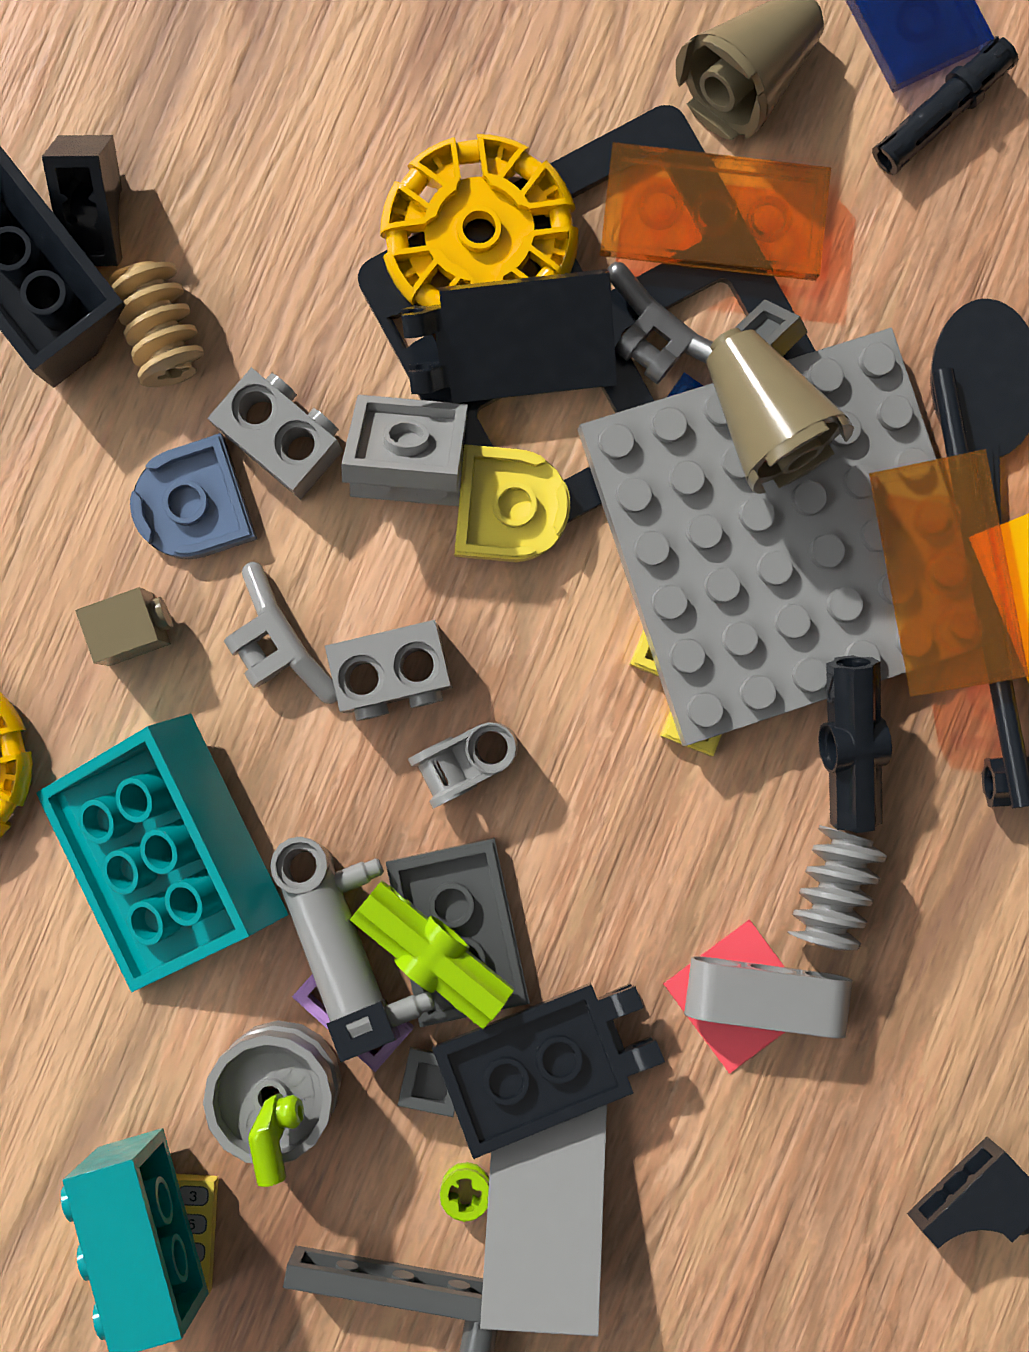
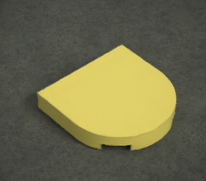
M464 444L455 557L520 562L536 558L551 549L562 536L570 513L568 487L559 472L546 459L534 452L521 449Z

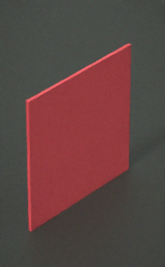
M750 919L700 956L784 967ZM690 964L663 983L683 1012L685 1011ZM688 1017L729 1074L785 1033L775 1030L714 1023Z

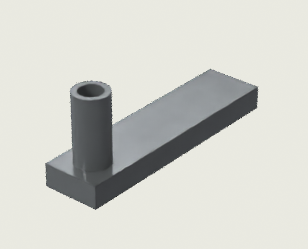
M295 1245L287 1263L283 1288L462 1319L465 1322L459 1352H494L498 1330L480 1329L483 1278Z

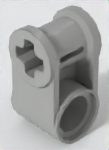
M488 722L478 725L455 738L449 737L408 758L411 767L419 768L433 796L429 802L434 809L477 787V783L503 771L511 765L518 753V742L516 735L509 727L502 723ZM486 732H498L506 739L508 745L507 754L498 763H488L478 753V741ZM437 761H438V763L440 764V766H441V768H442V770H443V772H444V774H445V776H446V778H447L449 784H447V782H446V780H445V778H444V776H443V774H442V772H441V770H440V768H439V766H438V764H437Z

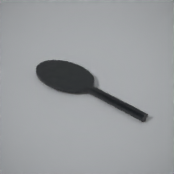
M977 299L959 308L940 332L931 361L930 386L932 402L940 423L931 374L942 368L954 369L970 457L977 459L978 500L984 531L1001 525L1000 458L1016 449L1029 433V327L1022 317L1007 304L994 299Z

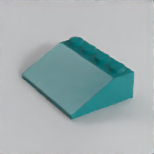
M191 713L145 727L36 792L131 993L239 942L289 915Z

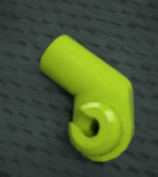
M278 1093L267 1099L249 1132L248 1143L256 1182L260 1187L274 1186L286 1179L280 1139L285 1128H297L304 1118L303 1103L295 1095L283 1097L282 1094Z

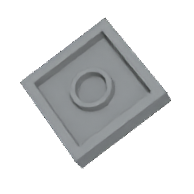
M358 395L341 464L342 482L350 483V497L459 506L468 404Z

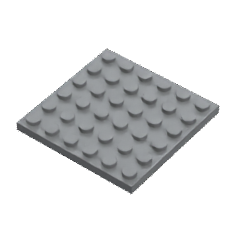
M892 328L787 360L848 417L854 426V431L847 442L839 434L829 444L835 454L803 477L781 488H778L774 480L762 483L766 493L757 494L753 492L746 481L713 383L579 425L577 430L682 746H688L827 699L826 663L832 662L836 657L854 655L877 659L881 662L882 681L982 647L961 531Z

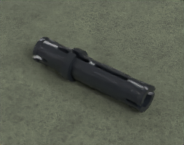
M995 36L970 62H967L964 66H956L946 75L945 83L936 93L911 113L891 134L872 148V154L877 164L888 174L890 172L892 175L897 174L913 156L950 125L959 114L963 113L966 109H973L985 98V92L991 85L1018 63V54L1014 46L1006 38L1002 37L999 39V36Z

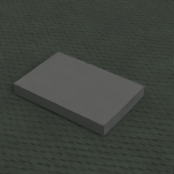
M495 838L386 861L390 885L403 898L409 900L414 907L428 918L432 915L450 927L469 945V952L514 988L513 993L501 1010L530 1004ZM410 979L413 995L417 996L427 991ZM435 991L431 993L435 1003L434 1008L422 1013L421 1017H418L420 1027L466 1018L467 1016L458 1011L447 999Z

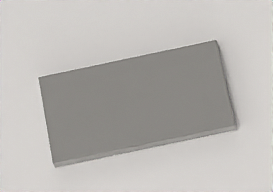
M607 1105L491 1152L480 1329L598 1337Z

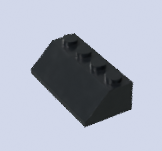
M0 146V331L32 372L55 388L98 354L126 305Z

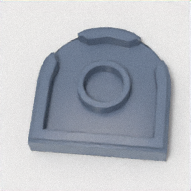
M221 433L160 453L146 464L145 470L140 475L135 489L131 493L130 510L138 532L154 548L175 558L197 559L257 540L225 438Z

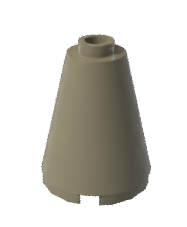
M770 0L694 36L685 43L676 57V79L679 87L685 82L693 98L687 105L693 115L707 129L724 139L733 140L739 134L746 135L745 139L752 137L763 126L821 37L824 30V20L819 4L816 0Z
M733 328L724 332L713 341L710 346L712 352L708 356L706 364L746 481L753 492L757 494L766 493L762 483L774 480L778 488H781L803 477L835 454L829 444L839 434L845 442L852 436L854 426L848 417L755 330L750 329L741 332L739 328Z

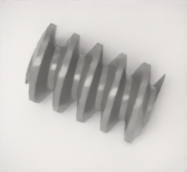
M819 825L818 829L829 837L832 842L831 844L813 845L812 851L826 862L822 866H807L805 871L819 882L818 887L800 888L799 891L801 896L813 904L812 908L795 909L792 914L806 925L805 931H787V933L805 941L838 951L858 950L861 943L848 933L847 930L865 928L867 920L854 911V907L872 906L874 901L860 887L861 885L878 884L880 881V877L867 868V863L885 862L887 856L873 846L874 842Z

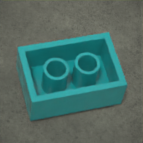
M161 1128L97 1147L62 1180L64 1185L61 1190L62 1210L66 1219L69 1222H74L80 1244L77 1248L78 1269L82 1278L85 1281H90L95 1299L93 1308L94 1328L99 1339L106 1340L109 1352H139L182 1339L209 1294L165 1132Z

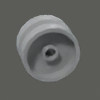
M278 1020L253 1027L238 1038L220 1056L207 1078L203 1106L209 1130L224 1150L245 1163L253 1164L248 1143L249 1132L264 1102L274 1095L275 1088H277L283 1097L295 1095L303 1103L304 1118L295 1129L285 1128L280 1139L284 1163L297 1159L316 1144L338 1104L342 1078L336 1055L321 1035L303 1024ZM267 1086H273V1087H275V1088H273V1089H267L266 1087H267Z

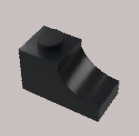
M58 135L42 155L52 211L95 266H118L122 260L119 234V198L122 185L113 135Z
M986 1137L907 1214L938 1249L958 1235L979 1230L1001 1233L1013 1243L1020 1235L1029 1234V1176L1006 1151Z

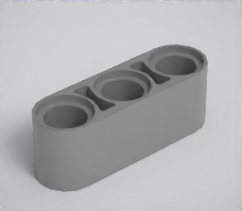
M694 956L691 957L684 1015L714 1023L828 1038H845L853 980L824 972Z

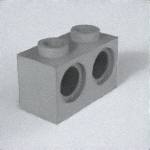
M251 367L210 414L208 419L223 435L301 500L343 452L339 442L334 437L339 429L317 409L313 408L307 415L294 404L292 400L297 396L296 392L277 375L271 373L265 379ZM258 402L272 404L271 415L265 422L260 424H250L247 422V413L254 404ZM299 437L314 439L313 452L307 458L292 460L288 457L289 446L295 439Z
M435 620L325 645L339 711L342 713L354 712L356 721L389 714L388 703L409 699L411 708L443 701L441 691L453 688L439 627ZM416 651L430 654L434 663L431 675L420 682L408 680L403 671L405 659ZM371 664L378 672V684L372 692L366 695H358L351 688L350 675L357 666Z

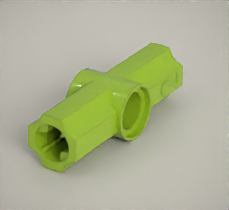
M383 880L350 919L351 922L395 957L396 965L411 980L428 992L434 993L437 991L458 1011L469 1017L474 1024L476 1023L482 1029L495 1018L514 991L510 984L468 951L469 945L456 932L436 917L430 915L428 918L409 900L403 898L391 885L386 884Z

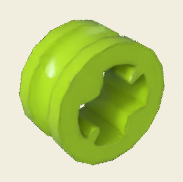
M464 1162L449 1168L443 1176L440 1200L443 1209L450 1217L463 1222L472 1221L482 1216L488 1208L489 1177L485 1170L477 1164ZM460 1179L472 1180V1189L482 1192L479 1198L476 1195H472L471 1204L460 1203L459 1194L450 1192L452 1185L455 1188H459Z

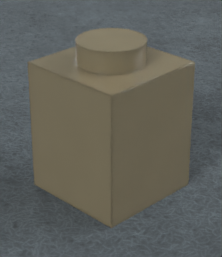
M138 587L75 610L93 663L112 666L171 644L166 630L173 628V623L167 605L162 597L155 598L152 592Z

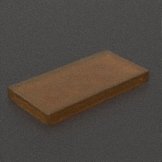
M613 142L599 256L816 281L820 276L831 167Z
M986 449L869 473L910 697L1029 677Z

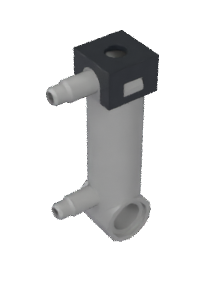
M295 837L281 843L272 855L270 863L271 874L276 884L282 890L330 1020L326 1024L340 1062L395 1041L401 1037L397 1026L421 1017L422 1013L432 1010L435 1003L431 993L426 991L417 996L411 995L388 1005L387 999L383 1000L357 928L350 921L352 915L343 893L370 883L371 879L381 876L384 870L380 860L375 858L368 862H359L335 872L333 857L328 849L309 838ZM310 852L316 859V871L312 878L306 882L298 883L291 875V862L298 854Z

